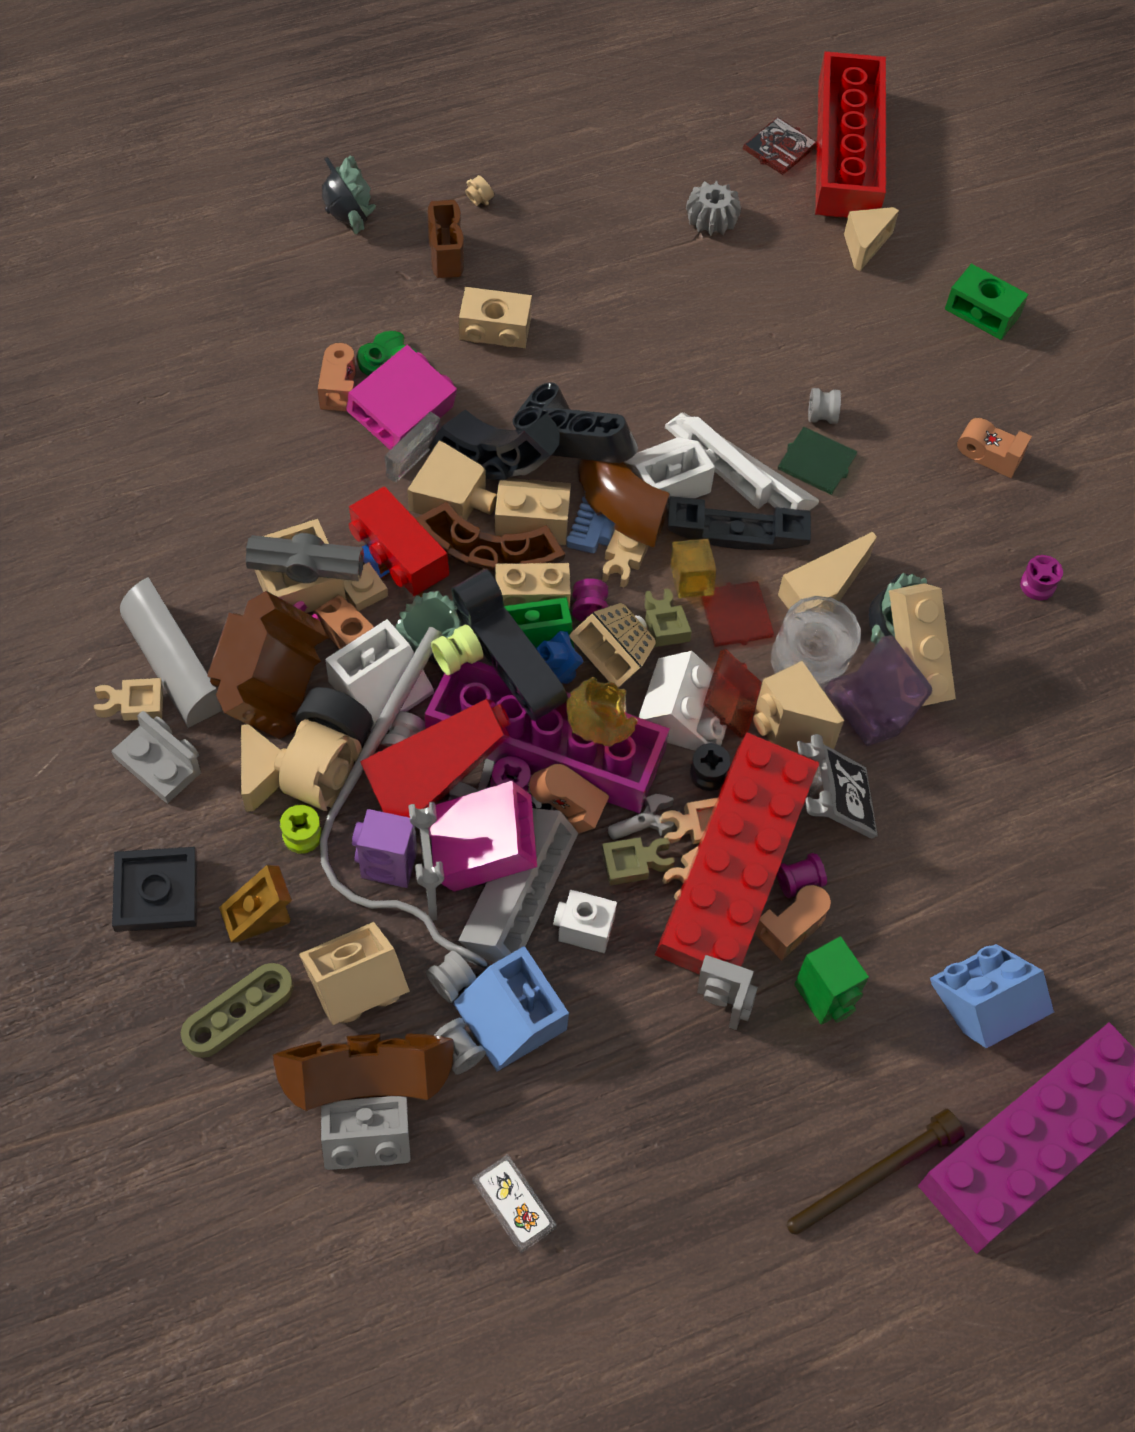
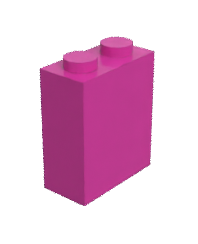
M406 345L349 392L346 411L392 451L426 417H428L429 428L453 408L457 388L449 377L436 371L423 354L415 352Z
M509 781L435 805L437 821L428 828L432 843L433 867H435L436 862L442 861L444 881L441 884L455 892L537 867L531 795L515 782Z

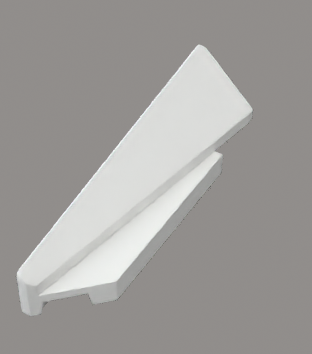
M682 412L665 424V428L676 438L680 437L698 441L715 466V472L757 509L767 502L774 508L808 511L818 505L819 500L721 437L699 417H691Z

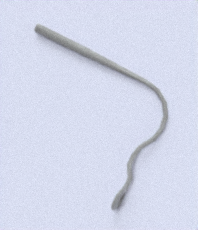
M429 627L383 708L327 816L320 837L321 865L331 885L351 902L371 909L398 908L411 913L424 921L434 941L449 951L457 952L463 959L477 966L486 967L487 962L484 958L442 937L431 917L419 908L398 900L371 901L355 895L338 881L329 863L328 837L335 817L364 771L360 761L372 756L377 750L433 653L431 642L442 636L439 630Z

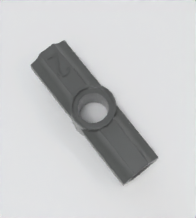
M309 533L296 534L292 537V540L252 535L251 538H248L245 562L247 569L286 573L290 579L301 583L315 582L318 577L359 581L363 571L364 551L361 547L326 544L321 538Z

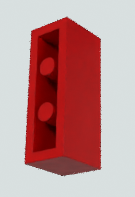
M385 486L349 506L351 518L349 529L358 542L363 541L367 544L374 560L378 564L384 563L390 570L394 582L399 587L404 586L413 597L449 576L447 552Z

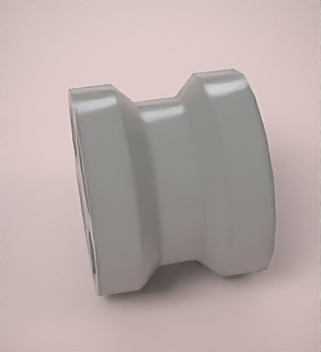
M812 388L808 409L809 422L816 423L819 420H827L830 424H837L841 406V391L833 389L830 392H822L819 388Z
M453 950L445 956L444 962L441 965H433L426 971V975L433 987L449 1003L458 998L460 990L464 987L468 988L477 979L468 963Z

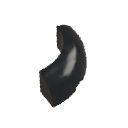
M465 409L441 427L428 448L433 451L438 441H441L483 466L486 470V479L506 480L512 476L527 475L546 462L559 446L560 434L556 423L548 413L525 429L506 430L482 422Z

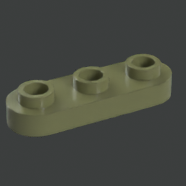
M277 963L264 964L191 1015L181 1028V1039L186 1050L195 1057H210L286 1003L293 992V982L289 971ZM275 983L280 986L275 993L265 991L266 987L270 984ZM237 1008H244L246 1010L245 1014L239 1018H235L231 1014ZM205 1032L211 1034L209 1041L205 1043L197 1041L200 1034Z

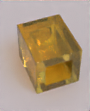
M708 539L672 542L671 572L678 598L714 595L716 566Z

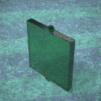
M803 427L795 441L788 444L787 453L778 465V470L832 495L842 478H847L848 468L855 459L857 451Z

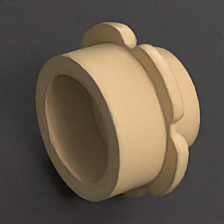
M479 175L473 180H467L468 188L465 192L471 202L476 206L480 203L488 206V201L494 197V192L486 180Z

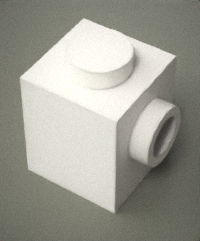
M570 890L567 902H559L553 925L560 927L558 941L605 953L615 918L617 902Z

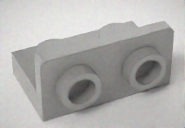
M142 711L137 715L140 726L112 750V754L120 764L168 804L201 774L197 760L199 753L187 740H177L172 735L170 727L160 717L156 716L153 719L146 712Z
M705 955L700 970L697 993L703 994V998L706 1001L717 1006H727V1003L732 1004L729 1028L737 1030L740 1019L748 1021L755 1001L758 987L751 985L754 971Z
M387 1096L352 1099L322 1105L321 1143L325 1169H349L410 1162L407 1097Z

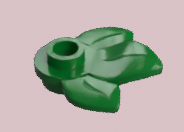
M385 331L377 334L373 343L362 345L356 355L361 372L369 376L406 346L403 345L404 334L397 331Z

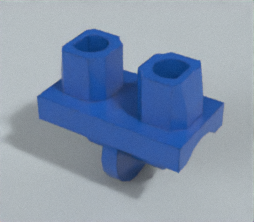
M559 631L550 641L544 640L536 648L561 683H570L576 677L575 670L584 662L582 657L572 647L568 632Z

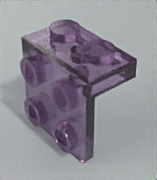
M891 635L881 638L857 672L831 679L824 688L866 746L898 736L932 694L931 684Z

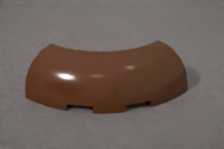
M580 459L578 468L579 482L582 483L585 490L586 501L598 516L604 514L615 523L614 529L642 544L655 547L664 525L670 493L644 482L627 467L625 462L610 463Z
M448 501L416 518L419 524L424 527L449 556L481 570L487 569L490 572H496V564L558 563L565 558L563 549L547 525L525 533L504 534L503 536L491 535L481 532L479 527L463 519L451 507Z
M380 1033L346 1036L347 1044L338 1043L322 1046V1043L317 1041L273 1054L277 1080L284 1094L294 1105L308 1111L325 1104L361 1097L404 1096L429 1100L440 1091L448 1079L453 1064L454 1043L452 1038L407 1033L405 1039L393 1038L381 1041Z

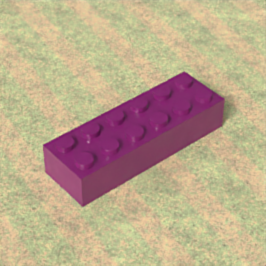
M479 661L473 664L466 662L461 665L459 671L449 676L444 673L425 712L426 729L485 699L493 700L495 705L501 703L511 722V725L506 727L510 737L486 759L497 762L507 756L518 757L528 764L531 771L530 775L554 764L565 765L609 795L607 802L639 814L665 754L670 728L567 693L568 702L537 721H533L495 669Z
M1108 1022L924 1177L918 1187L976 1254L1135 1118L1134 1047Z

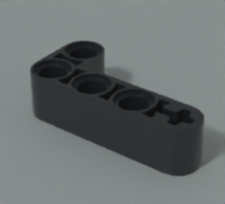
M553 382L538 386L513 418V425L516 430L529 427L548 413L556 423L560 434L559 446L552 456L622 463L631 459L638 450V444L622 415L570 410L559 386Z
M487 569L481 570L451 588L455 611L461 624L468 625L474 631L481 644L484 656L533 721H537L568 702V695L557 676L504 607L500 587Z

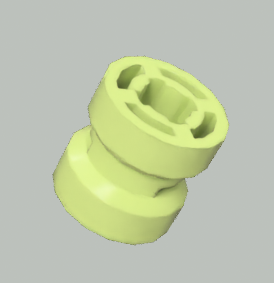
M466 624L455 629L452 636L448 638L441 636L431 642L434 657L442 671L448 676L459 671L462 664L466 662L473 664L483 658L481 644L474 631Z

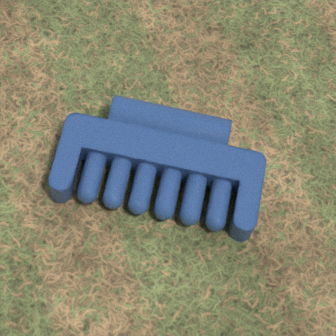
M584 496L582 498L583 503L579 506L581 510L577 512L579 517L575 518L576 524L572 525L574 531H571L566 538L567 547L595 553L599 543L602 545L609 544L615 531V523L604 514L598 516Z

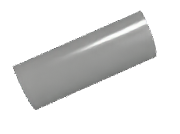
M149 577L140 581L124 596L120 605V613L158 678H161L164 689L189 728L222 711L216 697L217 689L211 685L207 672Z
M532 808L537 867L486 883L458 940L470 951L489 961L497 962L521 947L526 946L578 835L576 829L561 811Z

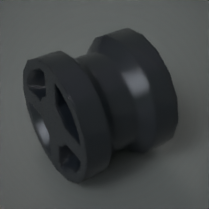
M713 743L703 744L696 749L690 768V777L696 787L706 791H713L723 786L731 764L728 751L724 747Z

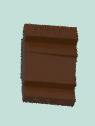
M268 591L249 600L243 615L229 613L207 675L210 678L211 685L218 687L216 697L224 713L278 739L295 731L297 725L291 713L301 707L314 666L321 662L314 646L329 638L320 620Z

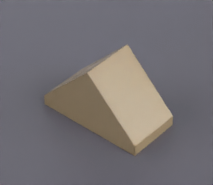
M890 207L849 211L844 236L855 269L861 271L893 234L899 212L898 209Z
M241 725V795L245 810L248 812L258 808L280 786L279 771L274 769V762L280 749L250 725Z

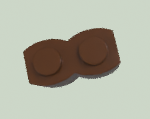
M455 200L431 201L428 206V234L433 273L437 278L461 277L464 270V237L461 230L459 205Z

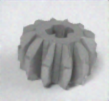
M716 180L714 185L704 181L701 187H694L689 200H687L686 210L689 224L696 225L698 232L708 231L711 236L715 231L724 235L727 229H734L738 216L741 213L738 192L731 191L729 184L720 186Z

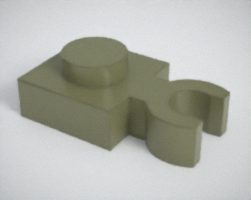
M668 588L664 589L663 600L654 599L650 591H646L645 621L650 634L655 638V647L685 643L691 640L692 631L682 605L672 607L673 593Z
M641 837L602 844L601 851L609 885L646 880L649 877L648 868H653L660 872L672 869L675 862L674 857L662 859L657 855L660 851L669 850V839H656L649 847H643Z

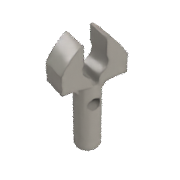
M661 794L646 797L644 813L610 825L608 827L609 836L611 839L617 840L648 827L657 829L660 836L672 832L676 826L675 823L671 821L660 823L659 818L661 816L655 814L659 810L671 807L674 799Z

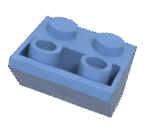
M997 944L980 949L972 957L960 963H953L947 966L944 971L930 978L932 986L962 1032L985 1048L1054 1013L1043 970Z
M525 946L490 965L454 1001V1006L479 1045L485 1049L486 1056L496 1072L567 1030L569 1012Z

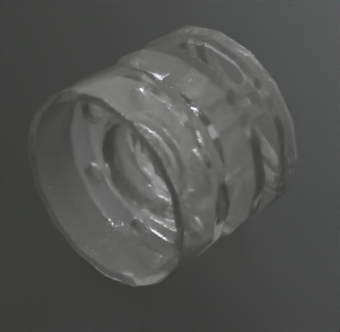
M812 596L799 600L787 612L771 648V663L775 674L803 661L824 692L831 690L840 683L860 644L861 628L856 616L845 604L830 597Z

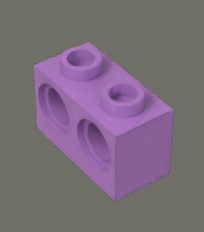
M367 809L364 822L356 823L352 838V845L357 846L355 862L360 865L361 878L407 888L417 856L415 826L410 823V818Z

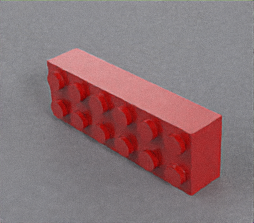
M824 51L818 88L815 215L848 218L849 211L882 208L886 194V57Z
M746 732L736 751L654 954L655 956L699 975L705 955L740 967L742 966L819 762Z

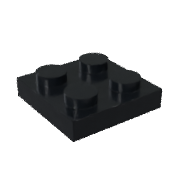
M195 847L114 852L112 927L115 932L197 927V851Z

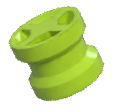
M295 805L283 813L280 819V829L286 847L298 854L313 851L320 844L322 834L317 812L306 805ZM306 823L303 827H295V825Z

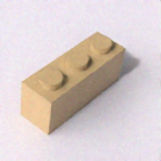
M923 583L889 590L903 698L920 707L956 699L941 588Z

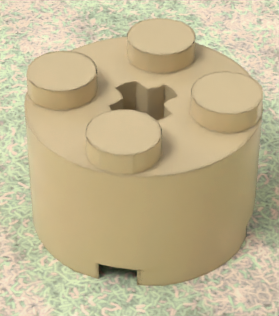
M304 719L298 725L295 736L288 748L281 749L274 762V769L279 771L281 791L318 809L328 811L327 807L332 808L353 768L354 761L356 762L362 751L360 742L322 724Z

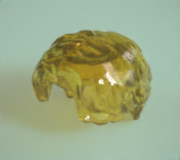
M595 677L583 681L578 688L571 692V697L567 700L568 722L572 732L581 736L586 741L603 744L604 746H613L615 743L629 738L635 731V725L638 721L633 716L628 719L625 714L627 691L625 689H618L617 685L613 682L605 684L597 682Z

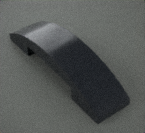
M670 496L667 530L690 540L724 548L743 550L787 549L810 544L811 511L776 507L773 515L717 510L705 508V500Z

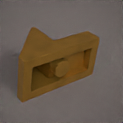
M266 865L219 907L231 942L243 941L285 926L290 922L286 905L292 900L279 866Z

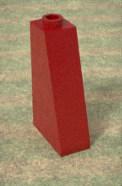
M485 699L360 761L383 812L410 818L408 808L410 804H415L417 809L429 807V802L437 804L510 737L506 727L511 725V722L501 703L495 705L493 700Z

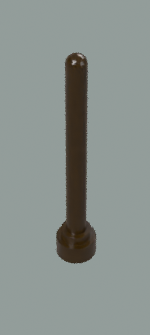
M945 1108L931 1117V1123L926 1126L927 1131L791 1217L787 1222L788 1231L794 1235L800 1234L936 1145L940 1148L944 1145L948 1147L953 1146L965 1138V1132L960 1121L949 1109Z

